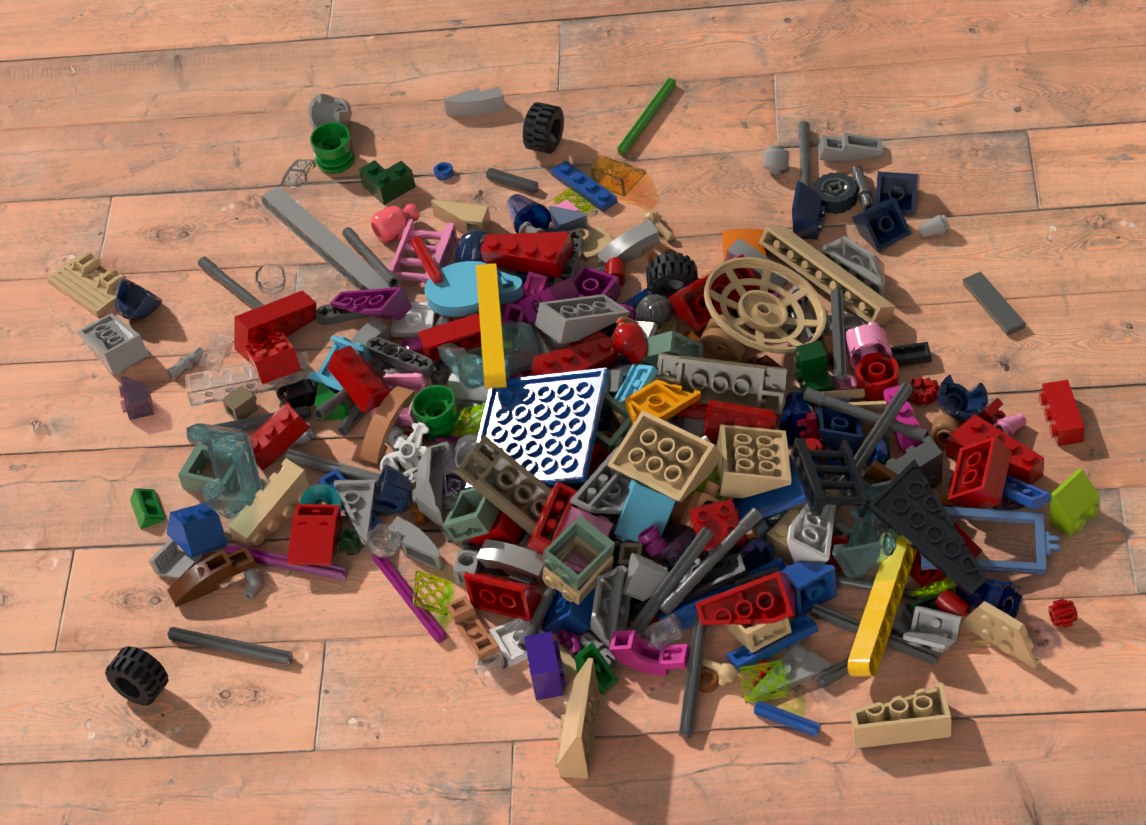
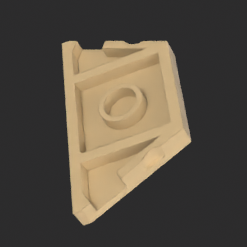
M984 601L961 622L963 627L977 634L984 641L994 644L1004 653L1011 654L1034 669L1041 664L1040 658L1033 656L1031 652L1034 645L1028 636L1025 625Z

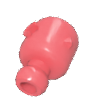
M407 204L404 209L398 206L384 207L383 210L376 212L372 216L370 221L371 227L381 242L388 243L392 240L397 242L402 238V231L407 226L408 220L413 219V222L417 221L420 213L414 204Z

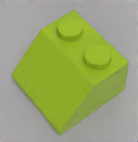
M1078 468L1051 493L1049 524L1070 537L1077 531H1081L1090 518H1095L1100 511V495L1082 469Z

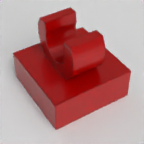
M997 397L979 417L985 421L988 419V423L994 426L997 421L995 416L998 419L1006 417L1003 411L998 410L1003 403Z

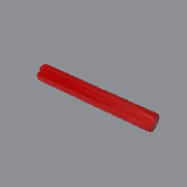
M412 237L410 240L411 245L434 284L442 282V274L421 237Z

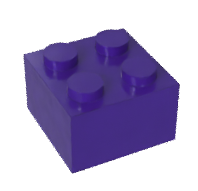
M552 631L524 636L535 699L541 700L563 696L562 686H566L558 640L553 641Z

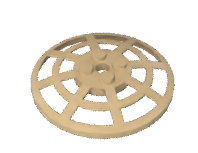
M754 257L730 259L715 267L706 281L704 299L712 318L727 334L754 349L776 354L796 353V346L804 345L795 340L802 332L804 326L817 327L813 338L805 344L818 341L825 328L826 311L818 293L802 276L776 262ZM733 269L763 270L761 279L745 278L738 280ZM771 272L787 279L800 290L791 295L783 288L769 282ZM726 273L731 283L725 287L720 295L710 288L717 277ZM743 286H760V289L747 292ZM734 289L741 296L738 303L727 298ZM768 289L778 293L785 299L780 300L773 294L768 293ZM807 296L815 309L817 320L804 319L803 311L797 301ZM710 297L720 302V307L726 320L723 321L716 312ZM791 305L797 318L787 317L786 307ZM726 306L737 310L739 318L732 319ZM746 324L755 330V335L746 332L739 326ZM784 324L797 326L791 335H788L781 329ZM774 332L781 339H765L764 333ZM764 343H766V344H784V343H788V344H790V345L793 346V347H774V346L765 345Z

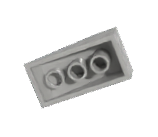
M605 294L540 302L535 326L541 329L544 334L555 339L557 343L567 344L568 342L583 339L615 323L619 317L629 316L630 311Z
M113 313L77 331L80 338L113 375L124 372L127 367L138 364L145 357L149 356L141 336Z

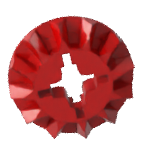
M921 376L918 380L912 379L909 385L912 386L913 392L909 396V400L920 405H928L937 401L939 390L937 380L932 381L930 377L923 379ZM921 387H925L927 390L926 394H924Z

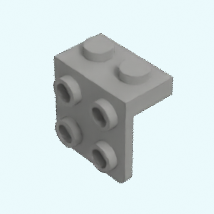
M917 605L911 629L903 634V639L907 640L909 645L922 647L923 644L931 646L933 651L944 653L945 650H949L957 644L963 617Z

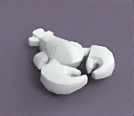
M421 422L412 424L414 431L407 440L400 437L396 441L394 448L399 449V451L385 455L380 462V470L382 471L385 464L399 470L396 462L399 461L405 470L408 469L404 472V475L406 477L410 476L409 480L413 485H415L414 473L417 472L419 458L423 456L427 449L426 446H422L423 434L429 433V428Z

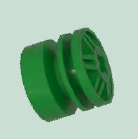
M336 122L324 123L312 132L310 142L316 165L321 171L336 174L349 169L353 165L355 153L350 132L346 126Z
M432 385L418 392L412 400V410L417 422L424 423L429 428V433L423 434L429 441L436 442L437 436L449 438L454 434L455 429H462L463 416L453 391L447 386Z

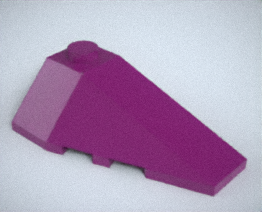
M403 287L343 291L330 303L332 307L385 320H401L406 317L408 311L412 308Z

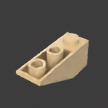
M440 200L431 201L434 216L445 223H455V229L465 234L473 229L487 231L491 221L488 206Z

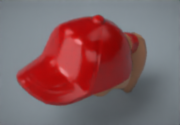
M619 317L616 321L617 328L613 334L614 345L620 354L625 356L632 364L637 365L648 352L644 333L641 330V326L633 319Z

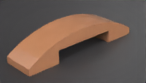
M397 386L385 397L367 429L360 453L361 461L379 466L388 448L385 442L402 409L409 408L416 394L415 391Z
M467 596L445 604L457 630L475 657L479 659L500 650L491 633L488 634L480 622Z

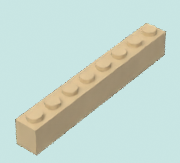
M766 225L759 244L829 295H831L835 288L842 290L844 306L866 322H876L879 325L889 324L896 308L895 305L785 226Z

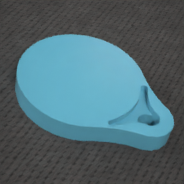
M465 261L440 269L443 281L434 284L431 278H429L425 285L428 306L434 312L448 317H464L479 313L476 265L487 263ZM497 269L500 305L520 299L524 294L522 280L517 276Z

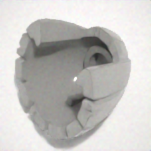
M327 94L315 96L309 105L310 108H308L309 122L314 130L318 126L330 122L341 123L347 127L352 116L351 106L348 101L342 98L336 99Z

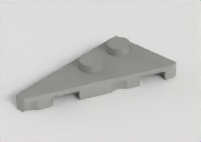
M334 480L335 489L339 493L340 499L362 544L368 545L377 487L376 480Z
M796 643L746 696V701L749 704L766 699V695L778 690L781 693L798 686L800 683L813 680L812 676L833 667V664Z

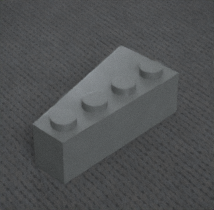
M929 435L922 439L924 443L916 448L912 445L905 450V455L896 460L893 457L886 461L884 465L895 473L900 474L915 459L922 474L929 481L930 487H934L942 482L943 453ZM862 479L866 492L870 495L872 501L881 490ZM868 508L866 510L865 515L871 513V511Z

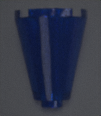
M514 194L508 199L507 209L516 234H518L519 228L524 222H530L537 229H547L550 222L552 223L551 212L544 205L520 194Z
M797 391L791 392L785 397L779 430L786 431L787 444L792 447L795 439L801 438L800 432L807 429L806 426L797 427V421L800 419L807 420V413L815 411L812 405L803 399L804 394Z
M987 579V582L972 598L957 585L955 586L956 594L974 610L985 601L1013 618L1019 612L1022 595L1019 594L1018 589L1021 588L1016 583Z

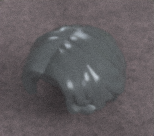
M658 294L645 296L636 307L637 321L655 322L657 329H660L665 321H669L674 313L671 302L664 295Z

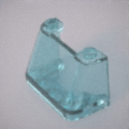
M514 320L503 323L501 326L506 377L531 369L534 356L539 355L531 324ZM447 343L438 347L442 361L463 386L476 389L485 385L482 349L467 354L464 348H459L453 343Z
M203 423L187 427L188 437L191 442L196 445H207L216 478L207 482L203 488L205 505L227 519L238 516L246 505H252L255 494L260 489L263 491L249 435L242 429Z
M891 481L865 485L864 487L867 494L870 495L871 501ZM855 506L854 509L850 510L855 521L849 543L834 545L832 552L843 572L850 580L861 578L893 555L898 537L897 533L868 508L864 518L859 517Z

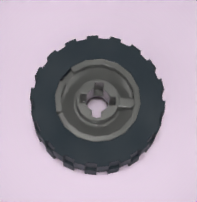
M840 172L822 175V177L814 182L813 191L822 197V205L826 206L827 213H844L856 205L857 185L851 176Z

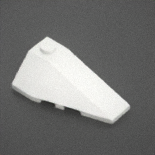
M806 503L791 523L788 530L787 544L794 564L799 561L826 564L829 560L836 505H826L821 516H812L808 503Z

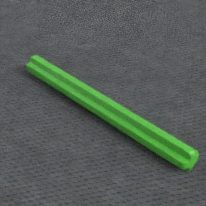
M667 78L618 145V154H627L675 88V79Z

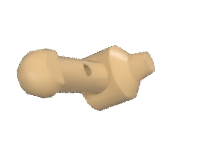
M657 211L645 212L643 214V222L651 220L655 228L665 237V240L668 242L672 241L675 236L673 232H670L660 222L662 216Z
M705 657L702 659L703 667L712 669L718 674V684L722 687L727 683L733 682L738 673V670L732 664L723 663L721 665Z

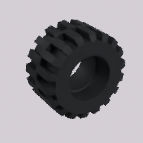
M535 102L531 105L523 124V143L525 148L547 154L555 151L560 143L564 129V115L561 107Z
M670 252V254H661L660 257L656 256L654 261H650L649 266L646 268L648 294L664 295L667 299L698 279L695 261L690 259L688 255L683 256V253L674 254V252Z
M131 646L123 647L108 665L105 672L108 682L121 696L143 706L152 704L169 682V676L165 668L156 658L142 649Z

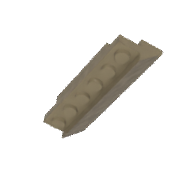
M666 353L658 354V372L655 380L682 386V391L694 393L695 390L700 391L701 399L697 401L700 404L708 405L709 400L772 410L776 414H782L788 372L786 368Z
M484 435L465 457L455 473L532 535L551 489Z

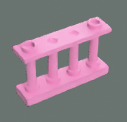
M409 219L407 226L403 228L402 238L389 270L399 280L418 281L426 284L430 278L427 272L425 274L401 272L403 265L424 267L420 259L407 258L408 252H415L410 240L416 236L424 239L440 240L436 246L425 245L429 253L435 254L433 260L440 270L447 266L457 239L455 223H446L444 230L435 232L415 230L413 219Z

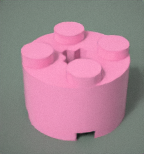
M870 322L866 325L851 328L846 332V351L853 369L860 363V359L867 354L883 353L885 357H892L886 332L878 323Z

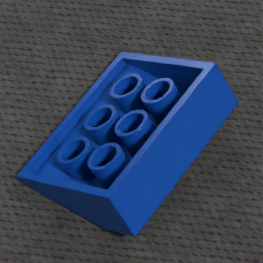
M792 459L789 460L791 485L746 498H733L735 507L739 512V521L752 508H755L765 518L807 502ZM812 459L813 463L819 465L817 459ZM818 474V477L824 480L823 474Z

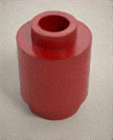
M610 258L605 265V272L619 277V284L622 286L625 283V264L620 258Z
M946 588L934 601L939 611L962 616V621L970 612L967 609L969 604L952 590L949 592Z

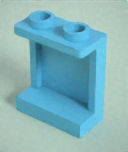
M332 335L330 339L334 344L318 373L311 370L308 378L315 386L323 383L332 392L337 394L343 387L327 368L333 352L347 346H352L360 351L368 362H370L372 356L367 351L368 348L359 342L353 344L344 336L338 338Z
M631 479L628 487L630 492L616 525H613L612 530L616 534L615 537L622 541L628 542L630 539L641 543L637 538L638 535L650 526L656 525L660 530V536L662 535L676 501Z

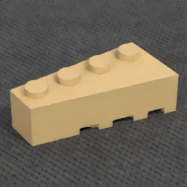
M943 682L935 684V688L927 691L924 688L916 690L914 695L902 698L900 695L892 698L891 702L885 704L878 702L852 710L851 727L855 748L951 737V714Z

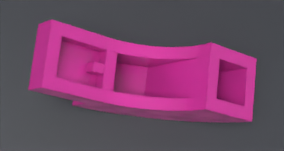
M529 272L523 287V296L516 303L507 304L501 322L520 328L531 326L533 323H528L519 301L546 289L550 278Z
M635 630L613 631L609 651L618 661L634 670L653 675H668L669 669L687 668L690 648L688 644H652L639 637Z

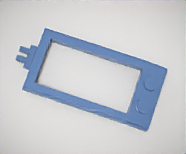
M944 507L951 519L1035 524L1037 563L976 559L983 572L1046 575V556H1051L1052 552L1061 551L1060 544H1052L1061 542V537L1051 536V532L1044 530L1043 512ZM921 555V570L937 569Z

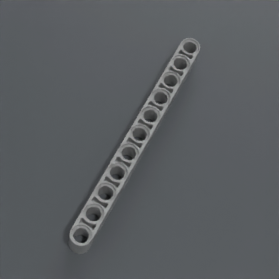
M276 187L261 196V200L268 211L358 290L391 288L378 272L280 187Z

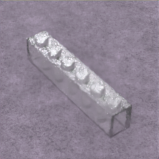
M307 351L296 353L301 371L263 385L258 379L251 362L185 375L186 393L190 405L197 406L222 401V398L241 385L248 391L251 390L254 394L278 390L282 386L299 382L302 379H309L311 364Z

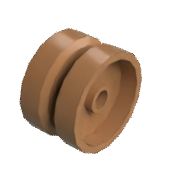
M719 315L723 321L726 320L724 315ZM713 318L709 320L699 340L703 344L702 357L706 359L740 363L748 347L727 334ZM746 325L739 326L746 332L751 334Z

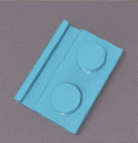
M632 364L615 399L625 404V398L654 381L658 370L654 366H636Z

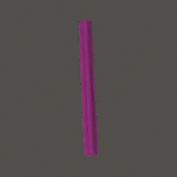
M228 544L225 551L227 554H230L244 547ZM248 548L255 563L345 580L348 574L346 567L332 564L325 566L287 565V555Z
M378 550L372 554L373 561L437 643L446 640V632L383 551Z

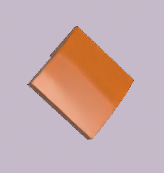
M743 228L722 231L724 262L726 261L727 249L738 238L750 244L767 257L766 248L759 244L764 230Z

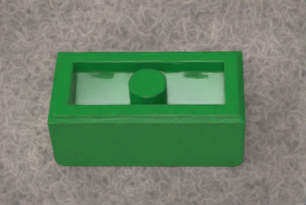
M134 488L130 502L140 529L163 522L165 517L155 490Z

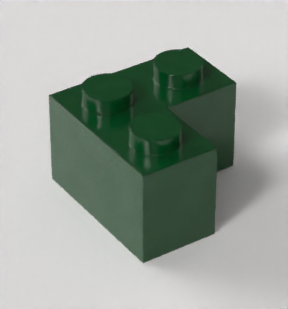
M374 160L359 169L363 187L383 205L416 187L412 169L403 161H399L391 167L384 169Z
M821 340L796 346V356H793L797 370L794 371L797 383H801L802 396L804 397L807 388L819 392L834 391V384L827 368V354Z

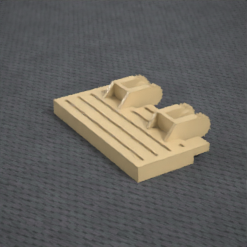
M86 252L80 257H74L47 277L50 285L96 317H100L115 305L119 280L121 277H126L123 274L118 275L115 269H111L103 274L97 270L102 263L101 259L93 257L94 255L90 252Z

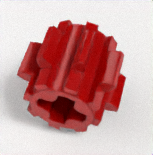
M1059 599L1053 601V605L1048 607L1050 620L1055 627L1059 626L1063 629L1071 627L1073 622L1078 620L1076 607L1071 600Z

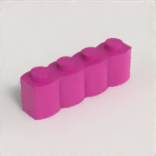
M899 385L884 389L886 407L898 391ZM906 401L894 420L920 427L918 421L913 417L911 405ZM892 431L897 436V445L904 455L907 448L912 445L916 448L922 444V442Z

